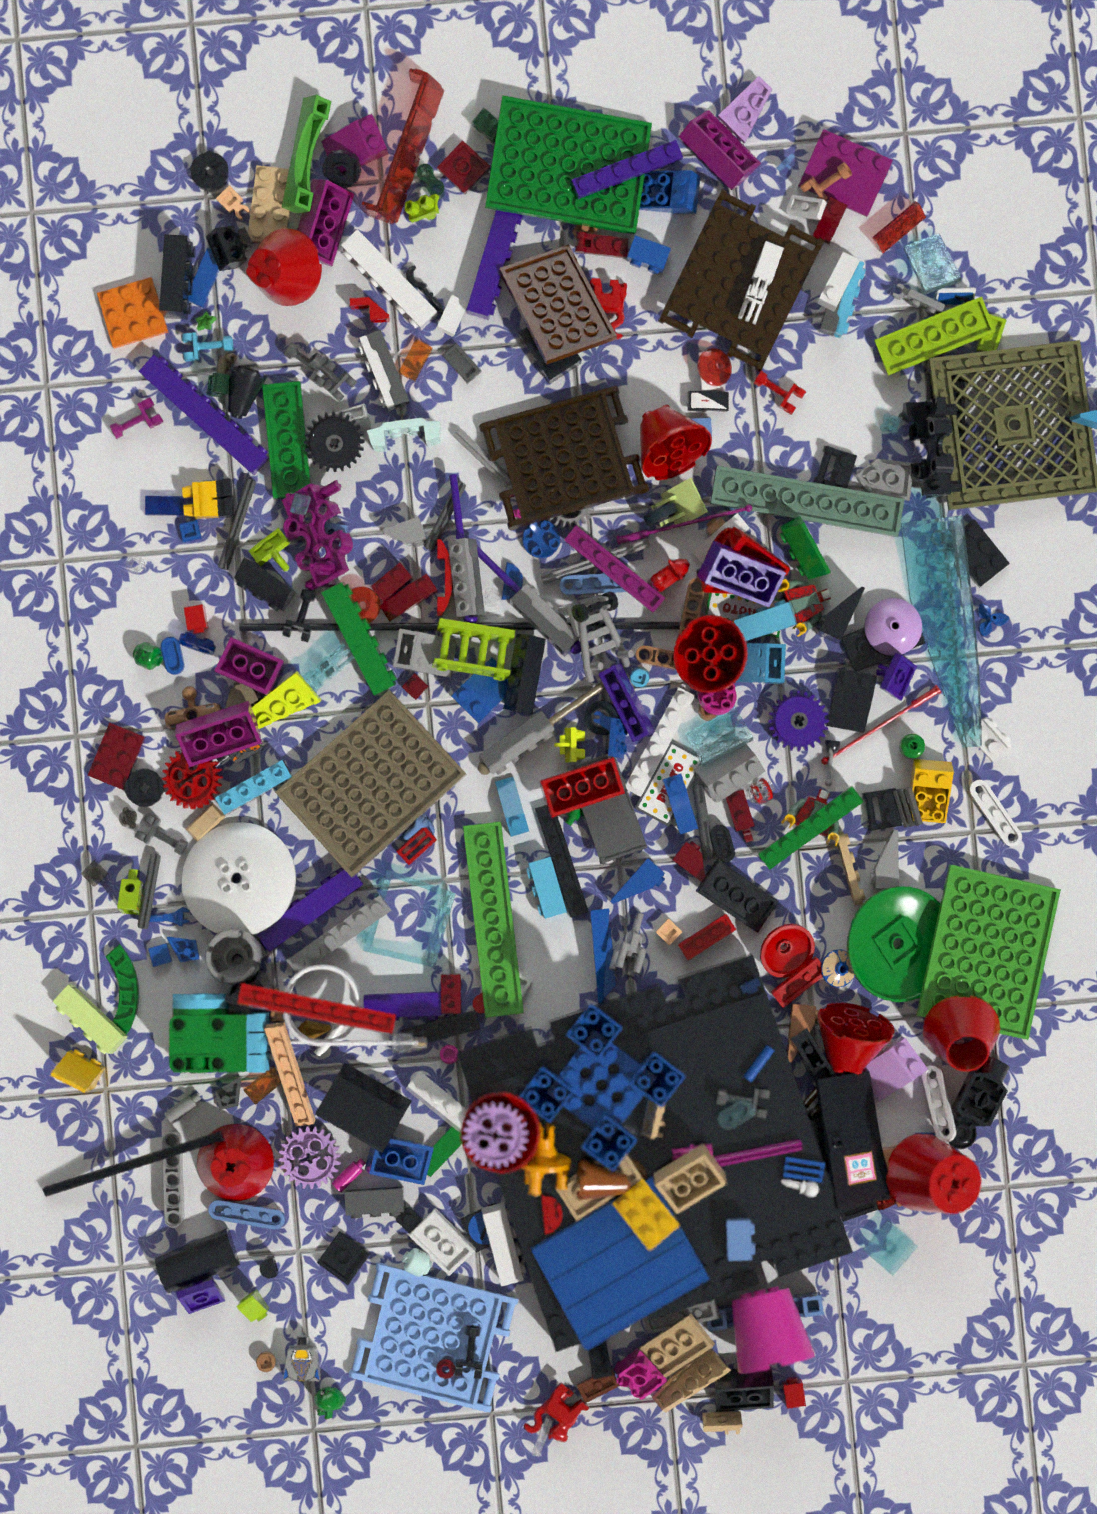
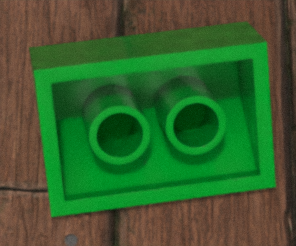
M801 516L780 526L782 532L779 535L784 544L789 543L791 549L788 551L793 560H798L800 565L797 568L802 577L806 575L808 580L831 573Z

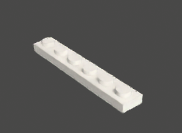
M678 687L626 783L628 791L639 797L642 796L695 695Z

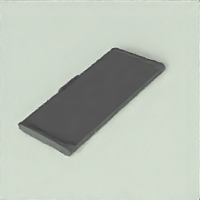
M605 754L578 764L569 765L567 770L570 771L610 758V756ZM615 757V763L625 794L582 807L600 864H605L611 860L647 848Z

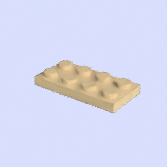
M256 165L247 237L248 242L261 243L271 232L288 228L290 211L282 208L289 169Z
M626 1154L615 1170L627 1174V1178L631 1179L630 1186L643 1179L629 1155ZM596 1160L595 1162H593V1163H595V1164H598V1165H601V1166L606 1167V1166H605L604 1164H602L599 1160ZM576 1173L568 1178V1189L556 1190L576 1221H578L615 1196L577 1200L576 1190L579 1191L580 1188L576 1184Z
M690 1313L638 1347V1349L666 1378L711 1349L715 1343Z

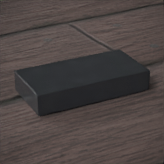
M604 1340L588 1350L594 1380L613 1376L607 1341Z

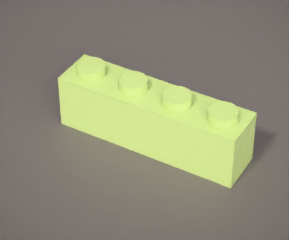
M68 984L53 1001L57 1005L55 1007L56 1010L62 1015L66 1014L73 1026L76 1028L80 1027L84 1031L83 1035L88 1040H94L98 1044L96 1047L103 1054H113L128 1037L74 985Z

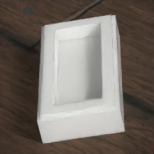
M451 295L436 329L453 337L468 306V302Z

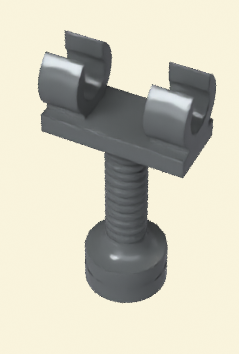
M292 342L287 347L284 355L289 359L294 357L310 367L307 364L308 357L298 351L299 347ZM323 357L322 362L333 372L337 366ZM312 369L313 373L309 379L322 388L326 382L318 376L320 369Z
M317 352L308 360L307 364L312 369H320L334 383L327 391L340 402L345 397L337 390L340 385L345 381L353 388L357 381L345 371L338 378L322 362L323 357Z
M146 814L144 821L153 825L148 835L137 831L134 837L149 844L153 836L170 846L172 845L175 848L174 852L182 855L188 846V842L182 838L176 841V839L157 830L161 820Z
M718 1088L716 1104L724 1105L726 1102L748 1104L751 1106V1116L766 1118L767 1111L756 1108L757 1098L769 1099L770 1091L754 1088L753 1097L746 1098L744 1096L729 1095L727 1090Z

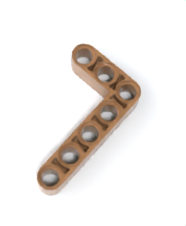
M694 578L688 584L678 636L685 629L684 622L686 620L693 621L700 617L705 592L702 589L700 592H694L691 588V585L695 582L701 585L700 578ZM690 601H694L697 603L698 609L691 611L688 609L687 604ZM640 646L637 649L635 658L639 663L676 671L674 651L651 646ZM647 650L649 658L642 660L639 657V652ZM661 653L666 654L668 662L660 663L657 659L658 655Z

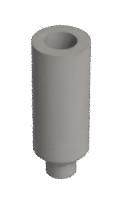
M198 1093L193 1096L189 1094L164 1113L171 1124H174L198 1106L197 1102L201 1100V1097Z

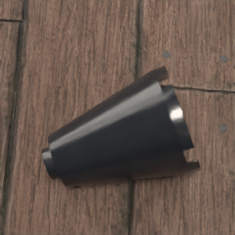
M230 364L228 412L231 413V417L242 419V416H247L267 378L266 373L260 376L258 370L240 365L234 368V364Z

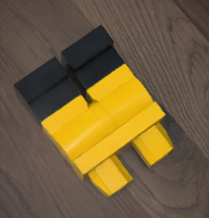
M230 478L216 481L192 482V485L182 487L183 498H193V504L183 505L185 516L195 517L196 519L234 517L232 481Z

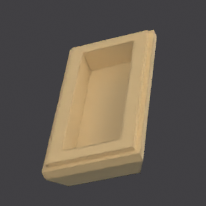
M211 803L185 830L196 841H199L226 816L214 803Z

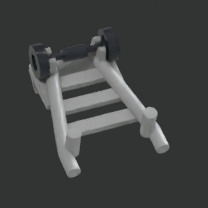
M611 591L601 595L586 597L557 608L558 612L568 611L576 637L580 636L583 669L587 682L595 681L592 671L602 670L604 667L602 662L591 663V656L616 647L618 650L617 657L621 659L623 668L631 666L629 658L634 656L633 650L625 649L608 611L615 610L618 607V598ZM599 610V612H597V613H595V614H592V615L589 614V612H594V611ZM603 619L606 626L587 633V625ZM610 633L612 640L589 648L588 641Z

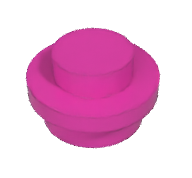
M453 1045L444 1046L440 1051L441 1060L446 1064L455 1063L458 1060V1049Z

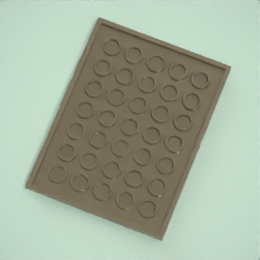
M389 690L275 793L353 878L467 774Z

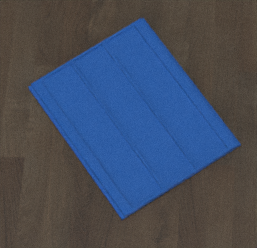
M654 1178L647 1179L646 1183L676 1219L666 1199L655 1186ZM622 1195L531 1248L586 1351L710 1279L681 1226L649 1251L612 1204Z

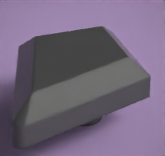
M238 1077L215 1091L219 1110L239 1106L242 1077Z

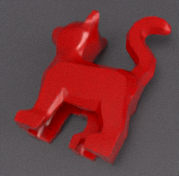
M592 278L590 285L604 312L617 316V319L611 322L615 331L624 322V301L627 295V283L619 284L618 280L610 279L609 286L612 288L611 293L602 292L601 279ZM615 331L616 339H621L623 335Z
M678 558L673 561L669 559V565L652 575L647 583L658 592L665 591L676 581L683 580L690 566L687 559Z
M561 1382L552 1391L550 1398L536 1409L534 1413L535 1424L531 1426L524 1423V1429L531 1434L537 1433L543 1424L542 1414L547 1413L558 1421V1424L548 1431V1438L564 1443L568 1440V1429L575 1424L582 1410L587 1411L589 1406L580 1399L569 1407L565 1403V1399L572 1397L574 1392Z

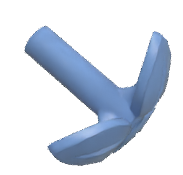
M424 813L415 820V824L402 836L408 841L421 828L427 826L435 834L434 825L430 819L426 818Z

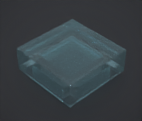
M295 493L290 512L306 515L311 497Z

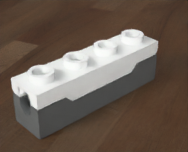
M381 329L360 337L361 343L358 346L361 354H366L368 361L365 364L369 373L373 371L375 379H372L375 389H380L382 396L379 399L383 408L387 407L388 411L409 404L408 396Z

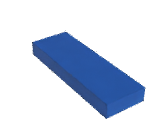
M208 247L192 282L193 294L188 296L190 303L204 308L219 273V268L212 251Z

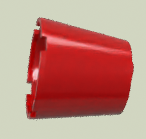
M919 1133L908 1136L894 1148L889 1157L888 1174H886L888 1189L895 1201L907 1209L958 1214L969 1209L979 1196L981 1175L977 1165L970 1158L934 1135Z

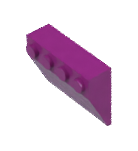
M823 129L798 187L811 177H814L818 184L822 183L838 171L837 167L845 162L850 168L852 176L847 179L841 178L823 191L828 197L827 200L832 197L847 204V209L868 217L893 160ZM811 187L808 190L809 192L818 195L813 187Z

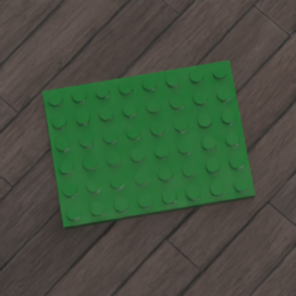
M502 95L485 208L635 235L645 174L580 199L576 196L571 180L648 151L652 123Z

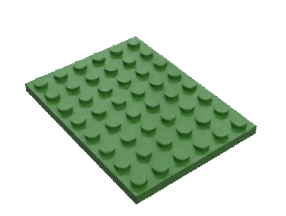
M949 864L916 1015L926 1017L933 1006L952 996H975L989 1003L996 1011L1000 1022L999 1034L1028 1040L1061 889Z

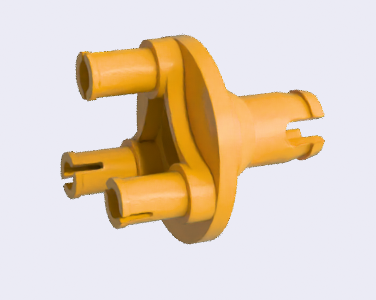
M539 1123L540 1141L538 1148L530 1161L521 1167V1169L525 1170L524 1183L529 1184V1195H532V1192L533 1196L541 1195V1178L546 1173L556 1172V1189H568V1173L570 1172L571 1159L566 1155L557 1153L554 1147L555 1128L551 1123L546 1124V1134H543L542 1123Z

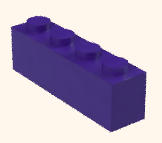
M622 664L614 665L599 673L632 742L639 741L653 734L655 730Z
M441 991L363 995L364 1008L395 1014V1021H400V1017H407V1020H419V1016H427V1020L438 1019V1016H442Z

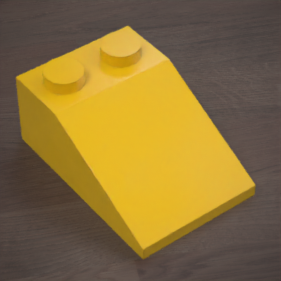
M74 1049V1051L70 1050L64 1055L50 1076L86 1093L96 1087L105 1067L101 1065V1061L95 1058L90 1060L84 1057L85 1053Z

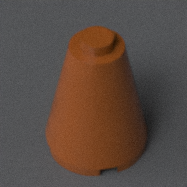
M580 1160L576 1177V1184H578L580 1189L579 1191L576 1190V1199L586 1200L625 1194L626 1190H630L631 1179L627 1178L625 1173L616 1170L613 1172L607 1167Z

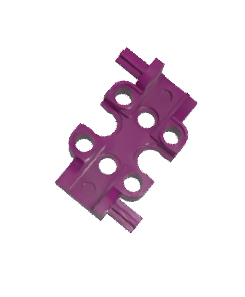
M338 480L326 486L308 484L293 494L287 493L286 498L282 500L288 515L283 524L286 538L292 541L302 535L307 542L306 548L295 555V560L301 570L310 571L312 578L306 581L304 585L310 591L319 587L331 588L335 586L334 579L349 571L345 555L353 548L350 533H343V530H338L329 535L324 528L325 522L328 519L341 513L338 504L334 501H329L330 496L341 490L342 486L338 483ZM308 513L312 515L310 523H307L305 520V516ZM324 547L326 554L321 558L319 550Z

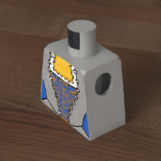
M297 1336V1346L289 1347L283 1381L321 1380L318 1349L316 1346H308L309 1336Z

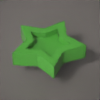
M206 311L203 316L195 318L198 322L197 330H211L212 323L217 318L209 316Z

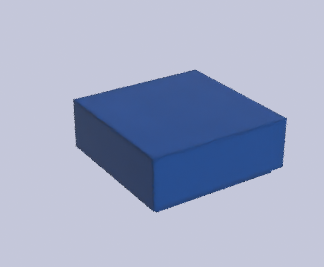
M197 519L178 524L183 543L202 539Z
M168 943L148 949L153 967L173 962Z

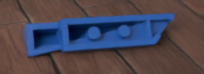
M609 908L590 910L598 1003H602L616 985L615 971L609 970L613 955L611 927H608Z

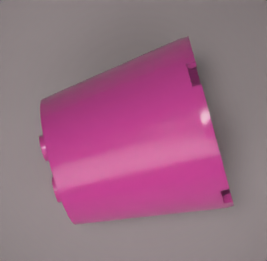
M779 1286L767 1288L768 1292H766V1289L754 1291V1295H752V1292L741 1294L739 1299L732 1300L739 1374L770 1369L769 1365L781 1362V1365L785 1366L815 1357L813 1347L789 1288L779 1289Z

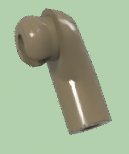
M229 352L219 358L217 362V378H226L227 368L237 360L234 353Z

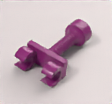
M151 397L137 404L141 410L139 416H135L122 423V425L117 424V422L110 425L116 439L123 436L124 430L135 426L143 420H146L150 429L164 422L160 414L151 419L146 414L145 410L155 405Z

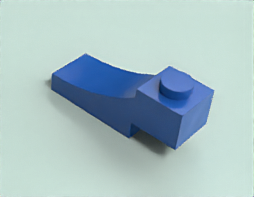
M682 774L663 779L662 781L679 834L699 829Z

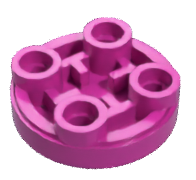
M733 684L729 688L715 693L699 691L698 700L701 707L713 715L728 713L732 710L737 700L735 685Z

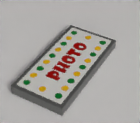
M671 741L635 809L669 827L674 815L662 780L682 774L688 791L697 775L693 769L701 765L705 759Z

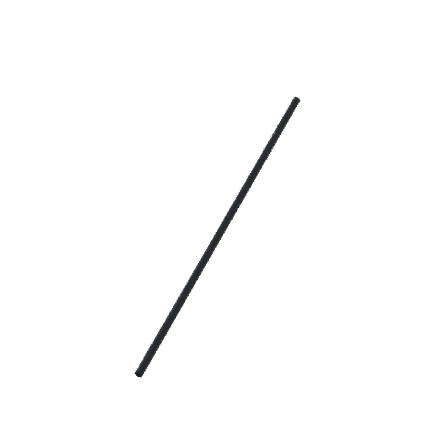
M529 622L475 623L511 630H536ZM594 622L587 625L586 629L596 630L606 625L604 622ZM613 622L616 630L679 629V622ZM285 623L239 624V630L283 631ZM304 623L305 625L312 626V631H341L337 623ZM369 623L371 626L369 631H399V629L411 631L437 630V623ZM292 628V631H303L300 629Z

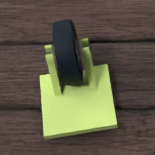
M689 478L660 494L663 500L651 506L653 511L645 515L644 520L648 526L659 523L660 527L672 522L678 524L694 520L708 511L692 478Z

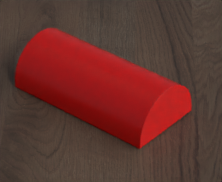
M614 757L540 780L541 791L551 817L625 794Z

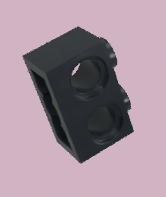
M234 226L215 228L206 236L219 271L238 269L247 261Z

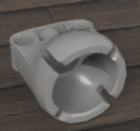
M228 929L219 932L210 940L209 948L205 952V963L207 970L214 979L228 985H239L246 983L256 975L261 960L268 955L259 938L255 939L252 935L239 929ZM237 954H241L243 961L241 964L236 965L234 957Z

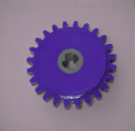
M797 691L796 695L789 692L788 698L784 694L782 695L783 701L776 700L778 706L772 705L771 708L774 712H769L768 714L772 716V719L768 720V723H772V727L768 729L774 730L775 733L772 734V737H778L777 744L781 741L783 742L782 748L788 745L789 751H792L794 747H796L797 752H800L801 747L807 751L808 745L814 748V742L820 743L819 737L826 736L823 730H828V727L824 725L829 720L825 719L824 716L828 715V712L822 711L825 705H819L820 699L813 700L815 695L807 697V692H804L803 695L800 694V691ZM796 716H798V718L801 717L803 719V721L801 722L802 726H799V724H794Z

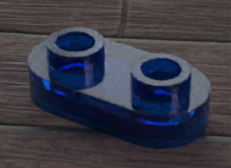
M190 632L181 633L178 643L180 645L207 655H214L216 646L212 640L197 638L195 634Z

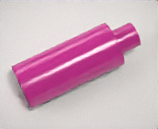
M362 1158L357 1162L353 1161L332 1182V1185L342 1193L363 1171L362 1167L366 1162Z

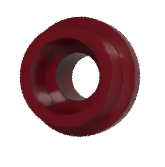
M449 1359L440 1360L436 1366L437 1375L443 1379L451 1378L455 1373V1364ZM444 1366L449 1367V1371L446 1373L442 1371Z

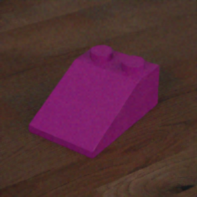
M372 114L350 123L321 141L327 156L333 150H346L358 156L361 166L388 155L387 147ZM340 165V167H337L341 173H344L346 170L344 166Z

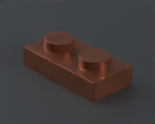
M613 1370V1376L594 1380L592 1376L577 1384V1388L585 1403L620 1386L617 1384V1378Z

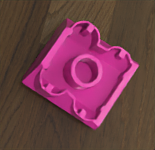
M637 1347L635 1351L623 1360L618 1361L614 1368V1371L617 1373V1384L621 1387L629 1386L631 1394L641 1400L667 1381Z

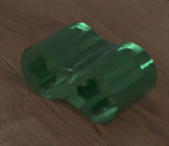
M483 108L471 121V125L495 145L498 119Z
M421 164L417 168L418 181L427 187L429 196L437 194L439 195V200H441L445 195L443 182L434 176V170L429 164ZM425 171L426 174L429 173V176H423L422 172ZM436 187L440 192L433 191V188Z
M224 373L209 375L206 395L218 398L227 395L230 375Z

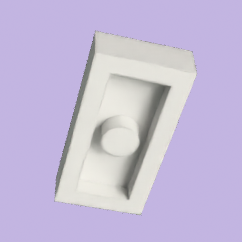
M792 195L786 213L789 216L821 220L827 202L823 199Z

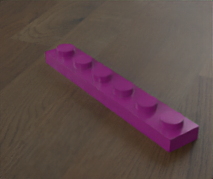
M577 525L564 539L569 546L650 612L654 613L665 600L664 596Z

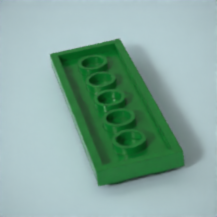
M301 381L265 384L262 386L273 499L286 498L287 493L293 494L311 484L308 452H305L307 445L304 444L306 429Z

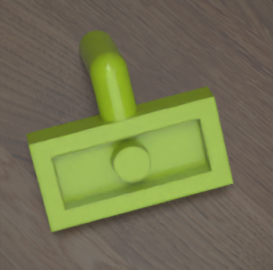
M279 528L249 550V553L260 567L273 557L283 571L286 572L290 568L279 554L282 549L290 544Z

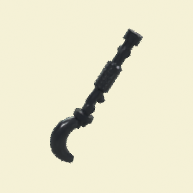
M411 266L406 272V280L413 287L418 288L419 291H423L435 310L439 311L442 315L444 311L443 306L436 297H433V292L429 293L426 283L415 280L413 273L416 266Z

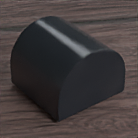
M274 1255L266 1257L260 1264L259 1269L263 1277H277L279 1272Z

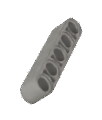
M170 1131L164 1135L162 1149L175 1146L168 1143L167 1139L170 1135L176 1138V1145L182 1143L181 1134L177 1131ZM181 1153L176 1155V1164H171L168 1158L163 1160L164 1220L166 1225L171 1228L178 1227L185 1217L183 1154ZM169 1175H176L178 1182L172 1184L169 1181ZM170 1194L178 1196V1203L170 1201ZM176 1213L179 1216V1222L171 1221L170 1214Z

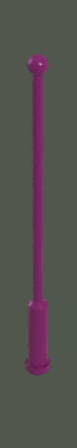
M747 504L743 508L650 531L642 530L622 536L618 535L616 536L618 545H621V543L648 537L650 534L743 511L750 512L752 511V506Z

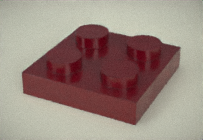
M462 140L440 163L437 170L465 195L491 167Z

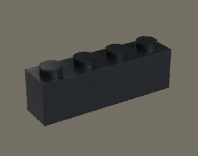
M516 634L503 709L533 714L546 642L545 638L529 634Z

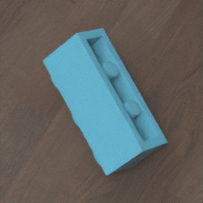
M785 600L774 603L775 607L767 609V606L756 609L755 614L749 615L747 612L738 615V619L734 620V623L743 633L746 642L795 626L798 623L791 603H786Z
M551 857L529 863V867L526 870L529 879L533 878L535 886L531 887L534 897H538L540 904L537 905L540 916L544 915L546 919L566 913V907Z

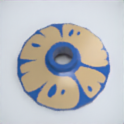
M833 950L827 953L822 961L821 974L824 981L830 986L836 988L844 987L854 978L847 951Z

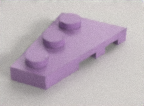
M758 76L718 115V118L744 144L768 100L772 88Z

